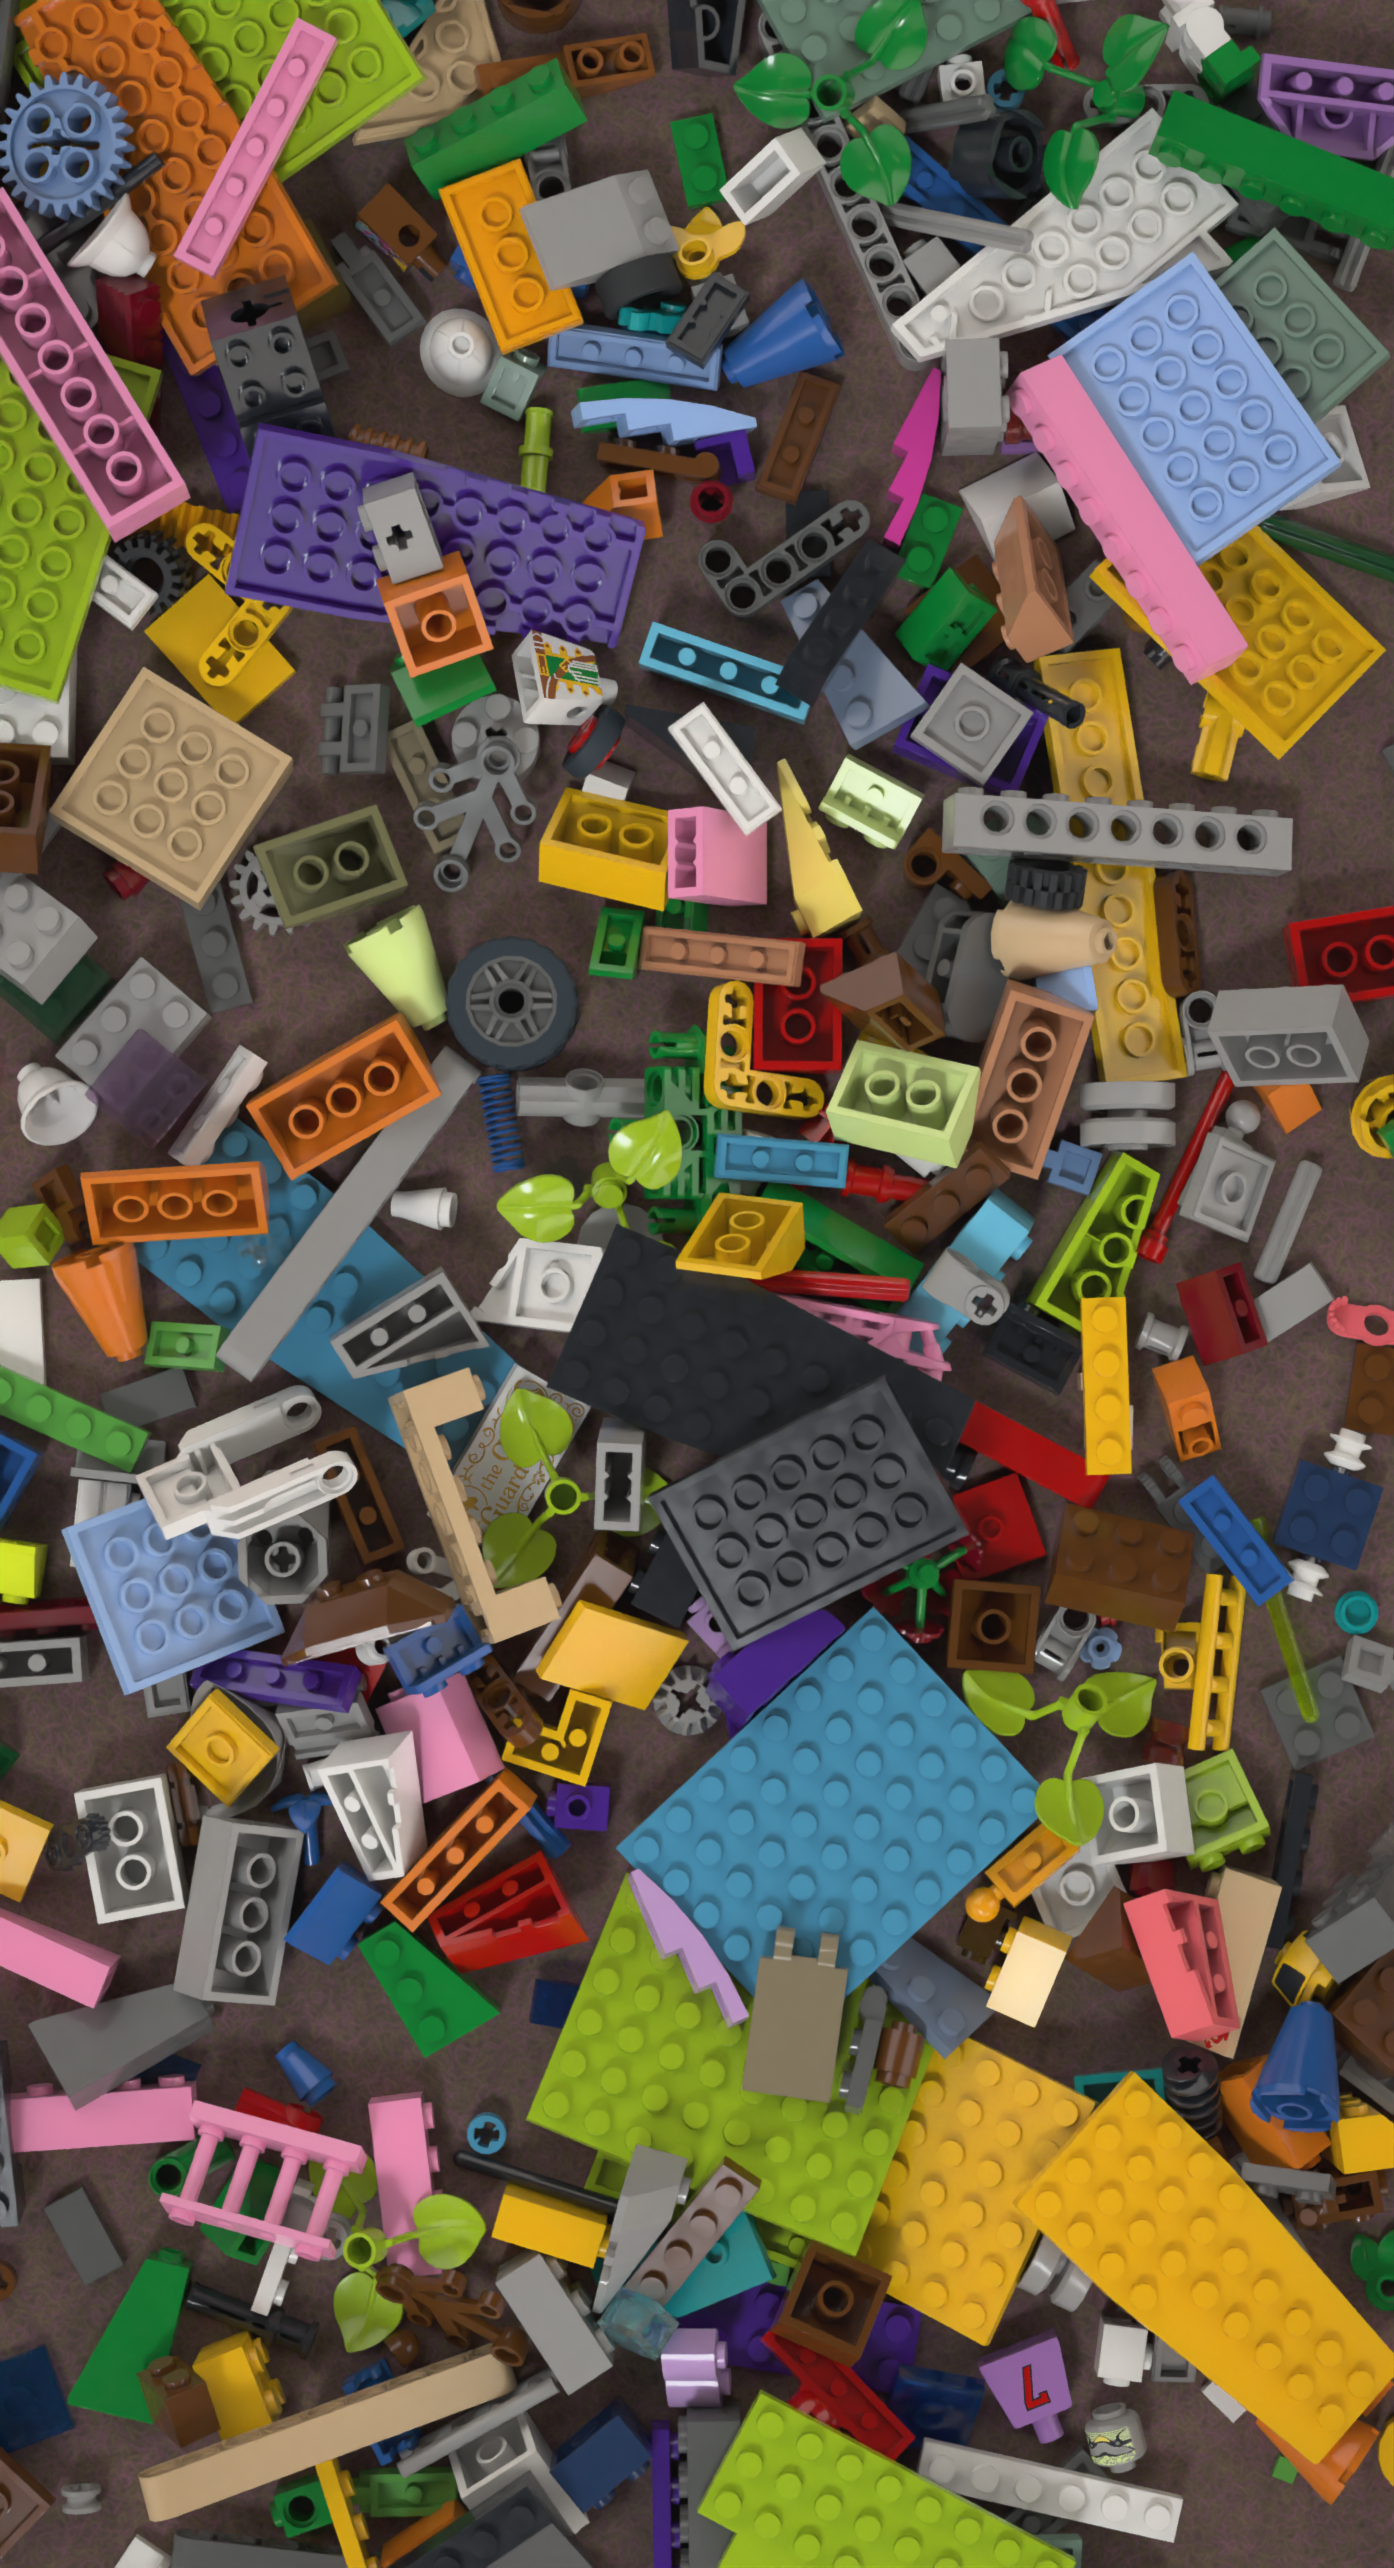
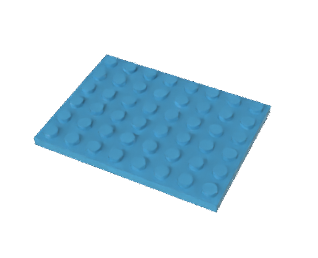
M873 1606L630 1833L616 1849L635 1870L640 1869L678 1905L704 1936L720 1962L753 1997L755 1996L760 1955L774 1956L778 1926L795 1928L792 1955L818 1958L822 1932L839 1935L835 1966L848 1968L845 1999L1038 1819L1034 1808V1799L1036 1796L1035 1792L1040 1784Z

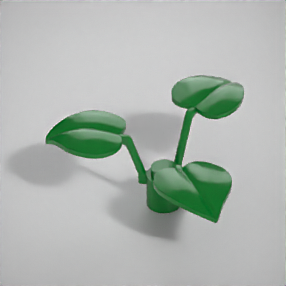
M879 0L870 6L857 23L855 43L860 50L872 55L867 61L850 71L846 70L842 76L833 74L823 75L817 79L813 89L810 90L813 75L807 63L794 54L777 53L762 60L748 74L736 81L733 85L734 90L743 105L755 117L767 125L779 129H792L804 124L810 115L809 99H813L815 104L822 110L840 113L841 117L846 119L862 136V138H856L848 142L842 151L840 170L844 181L854 192L863 197L878 201L887 206L895 205L905 192L911 175L912 154L909 143L902 132L892 125H880L869 133L867 128L850 112L849 108L855 99V89L851 80L873 67L878 60L885 68L894 71L907 69L919 61L924 54L928 42V29L922 1Z
M1126 14L1118 18L1108 30L1103 44V59L1109 65L1105 71V75L1108 78L1103 81L1088 78L1049 62L1057 47V36L1055 30L1047 21L1037 17H1025L1012 27L1011 35L1007 39L1005 47L1004 72L1008 83L1013 88L1025 92L1033 90L1041 82L1044 70L1055 75L1094 88L1093 102L1103 113L1102 115L1074 122L1071 132L1066 130L1056 131L1047 144L1043 158L1044 177L1052 194L1066 207L1074 210L1079 209L1081 197L1095 174L1100 151L1096 136L1093 132L1084 128L1105 122L1113 124L1117 116L1132 119L1141 113L1145 104V92L1139 82L1147 73L1170 27L1167 23L1135 14Z

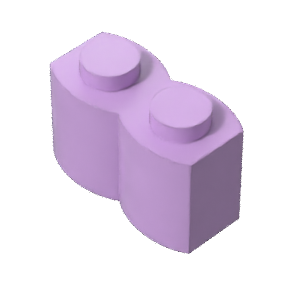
M663 2329L661 2362L669 2407L722 2408L723 2395L731 2394L732 2379L731 2368H727V2342L719 2341L717 2329Z

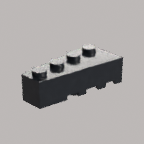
M667 0L672 70L710 78L736 76L746 0Z

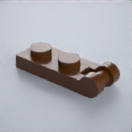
M613 438L612 444L600 442L597 460L601 467L625 472L653 469L654 477L697 485L706 480L720 481L722 478V469L718 459L710 452H702L695 458L680 456V450L668 446L656 445L654 451L637 448V442L623 438Z

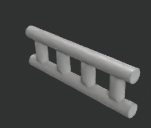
M547 2367L517 2384L518 2387L514 2391L487 2401L420 2438L417 2447L413 2450L404 2449L399 2452L402 2460L396 2464L402 2477L405 2479L559 2393L560 2390L556 2384L558 2379L551 2368Z

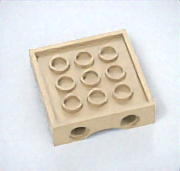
M143 667L56 799L49 813L53 821L123 864L130 866L136 872L183 901L201 910L254 827L294 770L293 759Z

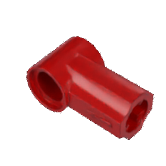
M247 2086L244 2088L234 2111L316 2134H318L324 2121V2117L316 2111L311 2110L309 2114L303 2111L304 2106L292 2102L285 2104Z

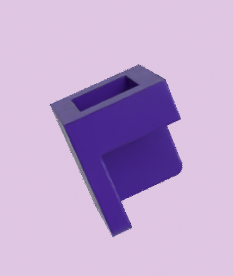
M745 429L694 441L695 456L702 452H710L717 457L722 469L720 482L726 486L755 480V469Z

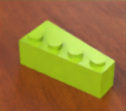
M1112 1151L1095 1180L1090 1194L1084 1199L1025 1302L1062 1324L1074 1328L1081 1334V1298L1125 1297V1287L1130 1270L1133 1269L1136 1260L1137 1246L1142 1229H1145L1160 1174L1124 1152Z

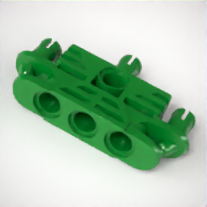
M697 1025L690 1026L687 1033L653 1031L648 1043L665 1044V1046L648 1048L651 1058L685 1059V1067L645 1068L644 1119L664 1110H669L677 1124L682 1143V1160L677 1175L671 1182L659 1189L644 1187V1198L684 1200V1208L651 1207L647 1219H664V1223H647L648 1230L652 1235L685 1234L688 1241L711 1206L712 1198L714 1201L719 1192L741 1195V1180L713 1177L717 1133L742 1135V1112L719 1109L708 1102L704 1094L707 1033ZM728 1045L723 1048V1052L732 1057L736 1049ZM725 1081L720 1083V1088L727 1091V1095L742 1092L741 1087L728 1086ZM614 1117L610 1121L608 1130H620L624 1126L642 1119ZM608 1134L610 1141L615 1134Z

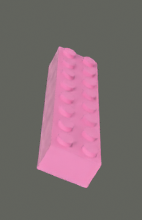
M3 187L0 188V356L114 542H117L191 497L181 475Z

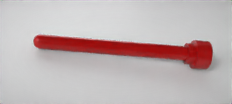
M1222 1071L1150 1228H1145L1140 1236L1136 1250L1138 1252L1137 1256L1158 1265L1163 1263L1169 1250L1166 1247L1168 1238L1165 1235L1179 1207L1177 1202L1198 1161L1207 1133H1211L1214 1126H1216L1234 1088V1083L1227 1071Z

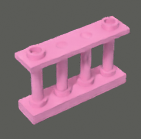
M194 2100L189 2118L195 2128L199 2129L198 2134L201 2138L180 2197L162 2193L160 2197V2203L166 2212L169 2213L168 2218L187 2226H194L195 2221L295 2248L294 2253L297 2256L318 2262L321 2256L334 2259L337 2250L332 2241L323 2238L343 2176H348L349 2171L361 2175L363 2173L367 2156L362 2146ZM224 2137L240 2141L239 2145L243 2148L222 2209L198 2203L197 2201L217 2143L222 2142ZM267 2148L282 2152L281 2157L284 2159L264 2221L241 2215L239 2212L259 2153H264ZM307 2160L324 2164L323 2169L326 2170L305 2233L283 2227L281 2223L301 2165H306Z

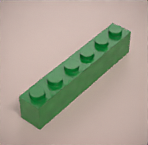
M1173 91L1149 150V155L1158 158L1166 166L1173 168L1181 167L1194 172L1208 183H1221L1234 188L1248 199L1263 200L1276 205L1288 215L1295 217L1303 216L1316 221L1330 232H1343L1360 239L1364 245L1370 248L1385 249L1391 252L1394 247L1393 177L1179 91Z

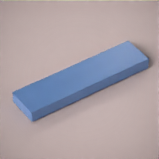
M582 324L549 337L547 366L717 391L720 386L723 344L719 345L705 368L701 369L666 348V341L669 336Z

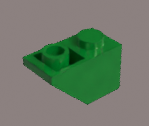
M257 2159L239 2214L264 2221L279 2176V2168L262 2159ZM233 2174L213 2207L222 2209ZM202 2223L199 2228L227 2256L256 2266L271 2243L270 2241Z

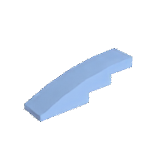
M619 398L579 402L571 411L574 429L616 422L619 438L661 432L663 445L672 448L691 445L696 440L745 429L746 435H748L757 427L756 418L711 405L671 399Z

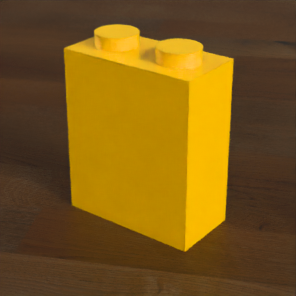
M507 2182L491 2237L594 2268L597 2257L605 2258L612 2224L607 2223L608 2214Z

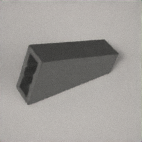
M173 1983L102 2002L94 2009L87 2006L35 2020L28 2024V2027L76 2111L215 2030L209 2016L216 2012L211 2001L200 2000L173 1991Z

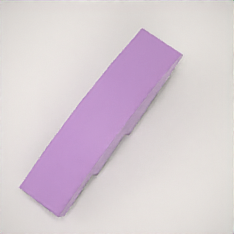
M640 1869L632 1871L627 1880L661 1960L678 1954L694 1994L711 1988L727 2027L730 2028L744 2022L749 2015L729 1974L704 1936L678 1905Z

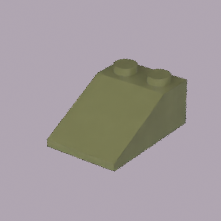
M377 804L253 847L285 929L358 912L401 897L408 886Z

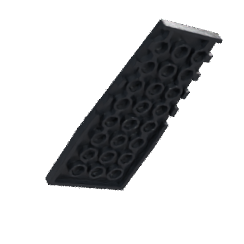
M616 1224L546 1386L547 1388L669 1440L723 1457L886 1374L942 1479L944 1478L975 1405L973 1398L743 1277L676 1269V1260L682 1251Z

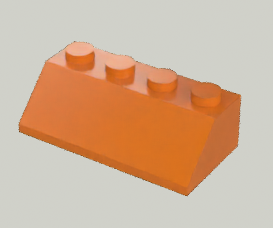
M400 1011L253 1095L246 1107L292 1181L441 1096L442 1091L422 1044L404 1014Z
M259 1161L81 1173L80 1179L93 1245L269 1234L270 1196L265 1165Z

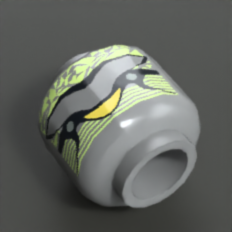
M1110 2403L1097 2407L1092 2411V2417L1085 2424V2433L1094 2463L1099 2466L1110 2467L1112 2473H1122L1136 2467L1135 2461L1141 2458L1147 2450L1138 2413L1135 2410L1126 2408L1125 2403Z

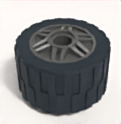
M517 936L487 940L486 943L471 949L469 954L456 965L453 976H450L447 985L449 988L448 995L446 996L447 1018L450 1027L465 1051L487 1067L491 1066L503 1072L519 1071V1073L529 1071V1069L535 1067L540 1068L548 1064V1061L553 1057H557L574 1035V1027L578 1023L579 998L574 979L564 961L560 960L552 949L539 944L536 940L518 938ZM511 995H518L524 999L523 1008L515 1014H507L502 1011L503 1001Z

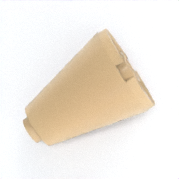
M1010 900L1004 910H997L993 919L991 929V951L993 958L1001 960L1005 969L1000 970L1001 973L1013 980H1028L1079 967L1105 963L1109 960L1117 946L1116 932L1108 920L1074 908L1073 910L1063 908L1061 910H1053L1047 907L1046 909L1038 908L1039 906H1024V903H1014Z

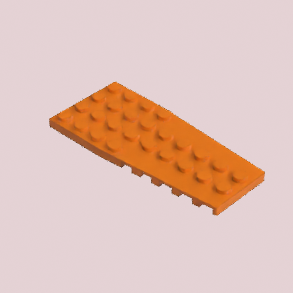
M38 0L13 18L15 26L20 27L30 48L28 54L33 65L39 67L44 80L45 75H50L59 82L62 72L68 73L76 80L77 76L81 74L89 78L91 83L97 81L106 87L105 93L109 91L119 98L116 106L124 108L129 113L121 122L134 128V132L124 137V140L134 145L135 150L123 155V159L130 162L132 168L154 151L160 155L166 165L131 191L129 198L131 210L139 217L148 233L150 251L157 255L155 262L144 278L161 287L158 291L161 295L158 301L162 303L160 306L162 313L159 316L163 319L161 324L191 376H198L218 363L210 342L201 300L285 274L296 310L298 311L339 285L274 169H272L216 279L201 273L174 257L242 122L159 0ZM88 116L82 123V133L89 128L91 116ZM70 141L72 147H81ZM100 144L81 148H85L87 150H97L100 147ZM89 160L84 162L85 174L89 169ZM120 169L118 174L122 176L130 169ZM116 203L109 209H107L105 212H103L105 218L116 205Z

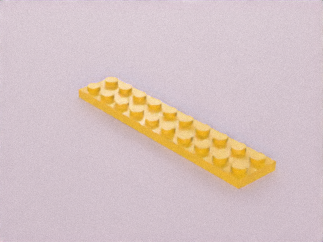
M1120 648L1048 655L1033 660L1034 670L1041 675L1043 683L1078 701L1079 704L1082 703L1086 710L1083 722L1074 729L1063 726L1051 717H1048L1045 724L1044 733L1054 793L1069 795V802L1085 803V798L1107 797L1111 798V805L1127 806V801L1144 800ZM1070 818V832L1075 837L1082 838L1084 832L1082 824L1077 819ZM1112 821L1111 832L1113 836L1119 841H1124V827L1119 822ZM1071 862L1074 865L1082 866L1083 869H1087L1083 906L1077 910L1108 920L1117 935V946L1109 960L1105 963L1092 965L1098 1010L1093 1013L1095 1017L1091 1026L1099 1082H1162L1188 1077L1176 1000L1166 993L1161 980L1153 884L1156 878L1155 868Z

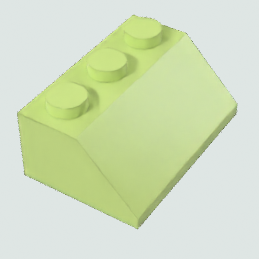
M857 1040L826 1110L834 1138L839 1141L957 1168L973 1130L981 1075L980 1068Z

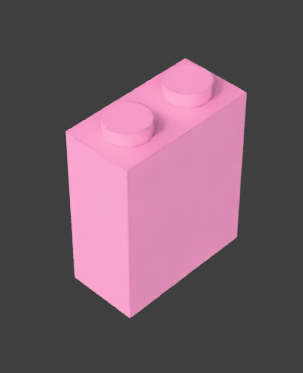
M704 806L668 810V898L726 907L766 905L767 822L748 836H745L727 810Z
M460 1672L445 1679L448 1686L430 1697L424 1698L422 1693L419 1695H407L404 1688L401 1687L388 1693L391 1702L375 1709L386 1734L411 1730L413 1732L422 1804L480 1782L505 1768L468 1682Z

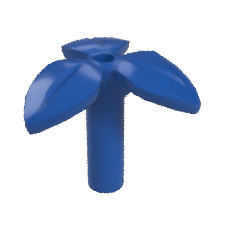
M313 1791L307 1797H304L303 1793L290 1794L281 1798L270 1807L271 1812L289 1808L292 1822L304 1833L302 1853L305 1865H316L321 1862L317 1819L321 1806H333L327 1792Z

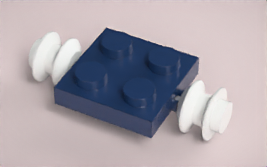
M1341 1428L1339 1435L1330 1433V1436L1337 1443L1334 1451L1324 1452V1456L1329 1463L1338 1467L1333 1466V1469L1330 1470L1298 1459L1271 1540L1274 1544L1304 1553L1303 1558L1307 1559V1561L1297 1558L1287 1562L1294 1570L1292 1575L1294 1581L1288 1584L1289 1587L1286 1594L1312 1602L1314 1594L1323 1597V1594L1316 1588L1319 1579L1329 1578V1574L1324 1567L1315 1564V1562L1321 1563V1560H1325L1355 1571L1357 1570L1384 1489L1383 1487L1351 1477V1472L1346 1471V1469L1357 1471L1365 1468L1366 1465L1359 1457L1361 1451L1370 1450L1372 1447L1364 1444L1365 1435L1345 1428Z

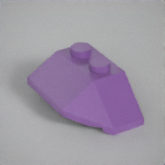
M1267 53L1261 55L1257 100L1276 131L1346 159L1370 162L1394 145V70Z

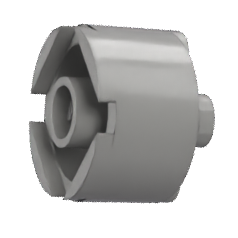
M493 694L471 702L458 715L451 733L453 752L457 762L475 757L479 745L490 735H505V737L511 739L517 745L520 751V764L515 773L521 783L533 772L539 759L541 741L537 724L524 723L520 702L505 695ZM499 750L491 753L492 758L499 762L507 758ZM482 774L469 779L478 784ZM499 781L496 788H502Z

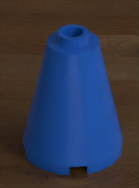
M805 278L792 285L723 349L726 358L722 360L721 366L731 384L739 381L746 388L836 361L846 356L837 332L833 335L831 334L833 329L828 321L830 318L811 285L808 282L806 283Z
M1304 2001L1290 2008L1251 2093L1250 2106L1252 2112L1270 2123L1271 2116L1284 2120L1283 2129L1308 2133L1323 2132L1331 2129L1332 2121L1338 2123L1340 2119L1341 2109L1333 2016L1326 2011L1323 2005L1317 2002Z

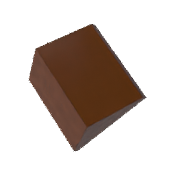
M953 1579L945 1667L1033 1674L1041 1586L991 1580Z
M1113 1886L1064 1959L1114 1990L1121 1992L1151 1983L1123 1905V1903L1135 1898L1118 1887Z

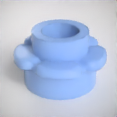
M1094 1627L1080 1652L1081 1659L1085 1663L1089 1662L1094 1669L1102 1670L1109 1668L1111 1662H1116L1122 1652V1646L1117 1641L1118 1635L1116 1632L1108 1627H1102L1101 1629ZM1100 1643L1104 1645L1102 1652L1096 1650V1646Z

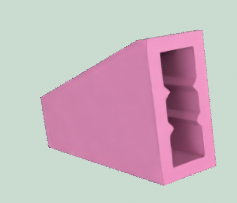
M0 1908V1966L93 2009L105 1998L121 1959L120 1955Z

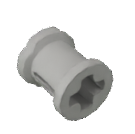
M1147 1312L1136 1337L1134 1348L1141 1350L1145 1347L1168 1356L1169 1362L1177 1361L1186 1341L1189 1327L1182 1325L1180 1328L1156 1320L1153 1313Z

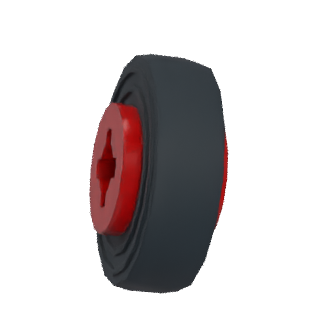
M608 705L600 709L595 715H591L570 740L567 746L568 751L562 763L564 769L579 780L586 778L592 771L598 770L617 747L621 738L620 734L626 722L625 718Z

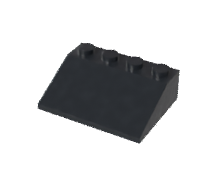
M529 2470L385 2568L598 2567L531 2470Z

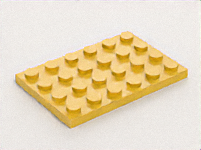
M1257 525L1198 566L1248 644V647L1231 666L1198 681V683L1279 760L1372 666L1386 649ZM1106 558L1095 568L1089 577L1172 657L1160 636L1152 630L1149 619L1137 600L1127 591L1125 581L1116 567Z
M970 2036L946 2059L934 2049L858 2252L852 2258L893 2276L886 2292L887 2294L977 2343L988 2346L1041 2233L1012 2202L1100 2103Z

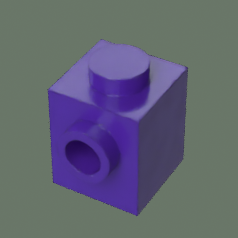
M558 1780L557 1790L548 1791L547 1816H555V1828L607 1831L611 1783L587 1782L584 1787L566 1780Z

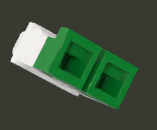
M1162 0L1165 6L1160 10L1159 18L1170 26L1165 43L1172 53L1179 49V56L1182 62L1206 92L1214 106H1219L1252 82L1254 83L1261 57L1251 45L1242 52L1224 30V20L1221 14L1213 8L1214 0Z

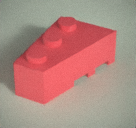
M1163 1889L1123 1903L1171 2038L1200 2042L1240 2029L1218 1899Z

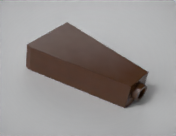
M597 1530L559 1592L562 1607L557 1610L561 1619L539 1626L516 1662L512 1680L517 1682V1685L524 1693L535 1698L541 1696L547 1701H551L561 1685L541 1679L536 1672L537 1666L579 1599L608 1609L613 1608L633 1578L637 1546L611 1530Z

